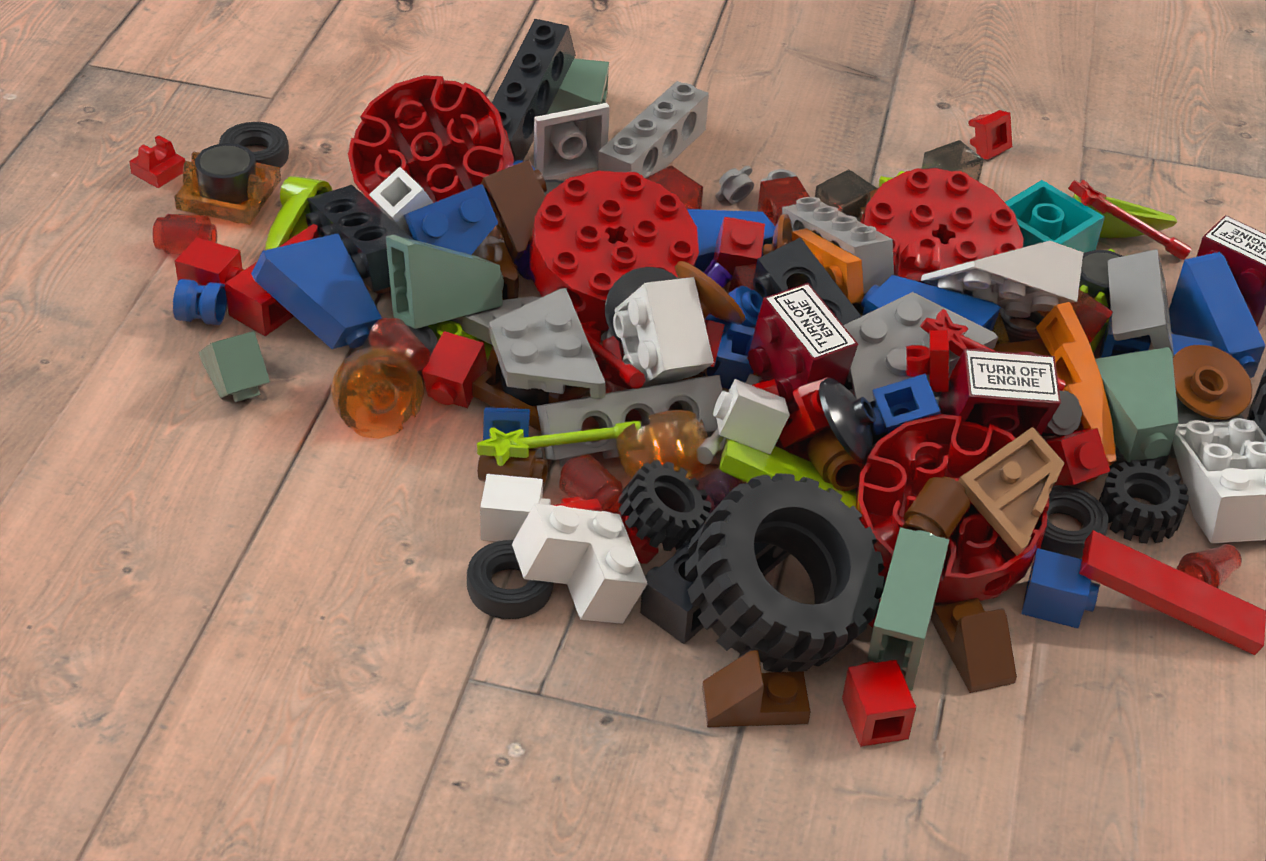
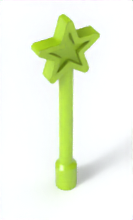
M640 421L616 423L611 428L524 438V431L522 429L505 434L496 428H490V439L477 442V454L495 456L497 465L503 466L510 457H529L528 449L607 439H616L618 442L642 438Z

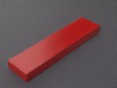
M1094 530L1086 538L1080 568L1081 575L1253 655H1256L1264 647L1266 610Z

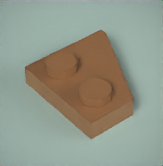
M1032 427L961 476L958 482L965 488L966 495L971 503L1018 556L1024 551L1031 539L1030 536L1039 516L1044 510L1050 491L1057 481L1064 462Z

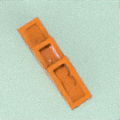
M1071 303L1057 304L1037 325L1036 329L1050 355L1055 356L1057 377L1065 381L1063 391L1074 394L1081 405V422L1074 431L1098 428L1110 466L1116 461L1112 418L1103 380L1089 341ZM1099 476L1086 480V482L1088 483L1094 481Z

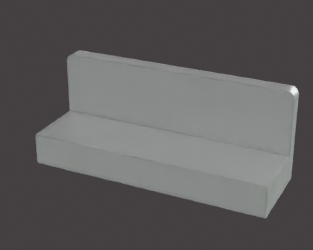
M1158 249L1108 260L1114 339L1120 341L1150 335L1153 349L1169 347L1174 357L1166 281Z

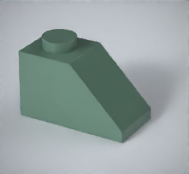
M255 331L212 342L198 352L201 362L220 398L233 395L235 402L261 395L258 387L270 382Z

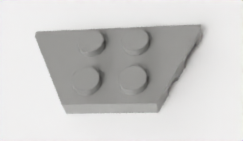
M566 288L554 291L489 322L490 338L507 387L522 389L538 388L546 392L563 394L565 385L590 388L591 398H606L604 378Z
M911 292L843 325L858 343L847 379L848 382L852 383L854 397L856 399L866 398L872 408H874L873 389L912 378L906 376V346L922 345L929 348V334L920 328V325L926 318L936 319V315L942 309L947 311L953 323L968 327V331L964 336L990 349L995 347L998 336L994 332ZM950 350L949 371L955 368L960 356L955 355Z

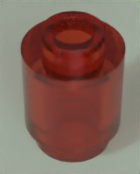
M167 214L165 217H158L154 222V246L156 249L164 250L166 254L180 255L196 237L217 243V228L214 224H211L208 216Z
M591 455L574 457L563 466L560 473L559 488L569 498L580 496L583 500L598 499L602 506V511L619 513V508L623 505L618 503L623 491L622 483Z

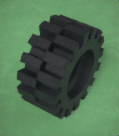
M653 460L651 464L647 462L642 465L621 492L618 503L623 504L619 508L621 516H629L625 521L628 528L636 526L639 530L636 533L638 538L643 540L647 536L650 538V546L657 548L662 543L664 551H671L674 547L677 550L682 544L691 542L693 536L698 532V527L710 515L708 512L712 507L711 502L704 501L708 497L706 490H698L696 488L700 482L695 477L691 480L687 479L685 476L688 471L680 468L676 472L674 471V464L666 462L662 467L660 460Z
M1131 460L1130 466L1125 462H1121L1117 465V469L1112 468L1106 477L1099 502L1107 512L1108 523L1112 522L1110 527L1112 532L1117 534L1120 530H1123L1125 532L1124 539L1131 541L1133 535L1139 536V543L1147 544L1149 537H1152L1155 543H1160L1163 541L1164 536L1170 539L1174 536L1175 531H1178L1189 501V495H1186L1188 488L1186 484L1179 485L1182 479L1179 475L1168 476L1170 469L1162 465L1160 470L1153 468L1155 462L1147 461L1145 466H1141L1139 460ZM1133 498L1144 499L1153 505L1140 503Z

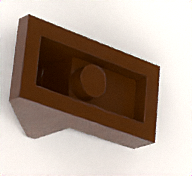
M978 598L933 607L930 620L969 693L1010 685L1016 682L1017 674L1010 631L1004 609L985 611Z
M758 650L747 652L703 680L702 691L707 728L809 724L811 710L804 671L762 673Z

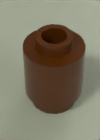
M831 427L815 434L808 444L807 455L824 482L832 484L835 489L840 491H851L859 486L860 473L866 464L857 462L846 452Z
M534 448L528 449L529 457H510L503 466L497 465L495 456L480 455L477 470L478 479L485 482L487 474L543 479L544 487L548 477L549 463L548 460L543 459L542 451Z
M950 477L930 478L905 513V523L902 528L913 531L922 530L930 532L937 537L948 539L970 507V501L963 485Z

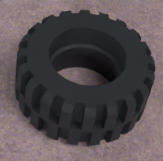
M776 473L772 479L769 475L751 478L747 484H739L731 490L698 527V532L693 536L688 547L690 558L685 563V577L687 581H693V584L687 591L691 604L693 606L699 605L702 613L698 618L706 630L712 628L719 636L716 642L726 651L733 648L740 653L739 657L749 651L758 650L759 660L763 663V669L771 672H782L785 668H788L790 672L807 671L812 666L819 667L832 659L866 630L867 624L876 617L880 605L878 599L882 597L885 586L884 576L878 575L884 569L881 551L875 552L873 545L877 542L871 527L865 529L859 520L862 514L854 505L850 508L840 500L842 495L834 489L828 488L825 491L818 487V481L807 477H802L799 481H795V476L792 474ZM761 542L778 546L789 552L801 563L813 585L814 604L793 601L779 593L769 584L758 567L754 553V543Z

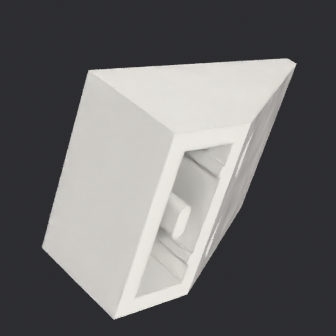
M1046 241L922 275L921 281L939 288L994 302L1005 309L1006 315L1025 318L1029 317L1030 313L1034 311H1051L1057 304L1077 302L1083 252L1053 241Z
M1242 418L1232 419L1230 422L1207 423L1194 420L1187 424H1178L1172 441L1183 483L1188 488L1187 495H1189L1193 517L1210 543L1266 540V435L1254 420L1250 421Z

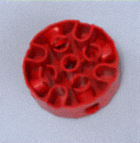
M423 75L396 83L370 101L360 116L362 121L355 130L354 138H351L348 151L354 183L361 193L378 208L379 206L369 194L399 167L418 183L432 202L435 203L481 185L484 177L511 167L514 163L508 134L503 127L499 111L480 89L466 82L463 85L457 81L444 80L443 76Z
M916 168L906 171L879 187L868 202L860 221L867 226L875 227L876 231L893 239L894 275L896 252L900 243H917V246L926 248L940 247V270L1023 248L1024 238L1015 213L993 189L962 171L952 172L939 168Z
M598 170L570 177L547 193L534 217L529 248L530 267L535 276V285L541 297L566 288L580 323L597 321L598 331H608L605 303L614 283L627 272L642 267L661 268L672 273L677 278L675 266L679 261L689 263L695 267L699 255L697 226L679 197L669 192L662 185L645 179L637 172Z
M938 414L905 422L877 441L867 458L866 465L860 473L856 509L862 514L859 520L865 529L871 527L877 540L873 546L875 552L881 551L883 563L887 562L890 565L900 527L902 528L905 523L904 515L930 478L950 477L959 481L961 476L1016 438L1010 432L992 424L989 425L988 429L977 423L962 422V416ZM1049 498L1042 514L1037 520L1027 547L1018 556L970 501V507L948 538L949 544L934 603L949 604L978 598L979 601L996 598L1024 578L1034 561L1037 548L1040 549L1047 527Z

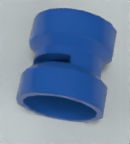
M180 279L176 285L173 297V314L175 319L191 322L196 318L202 319L205 324L219 326L222 324L227 307L225 284L210 282L206 286L198 285L194 280Z

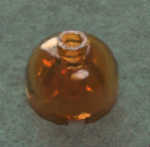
M372 346L357 350L343 360L334 373L331 395L336 412L349 428L362 437L381 439L399 433L404 429L402 424L408 421L411 415L414 418L421 409L424 389L421 376L408 359L389 348Z
M672 410L648 416L650 425L636 430L635 423L626 427L618 436L616 449L624 471L630 480L643 464L647 462L651 464L653 460H660L662 467L666 462L673 463L674 471L676 472L680 468L688 471L685 477L689 480L694 477L698 479L706 470L707 464L698 461L697 449L708 438V434L703 420L701 419L699 422L696 413L691 411Z

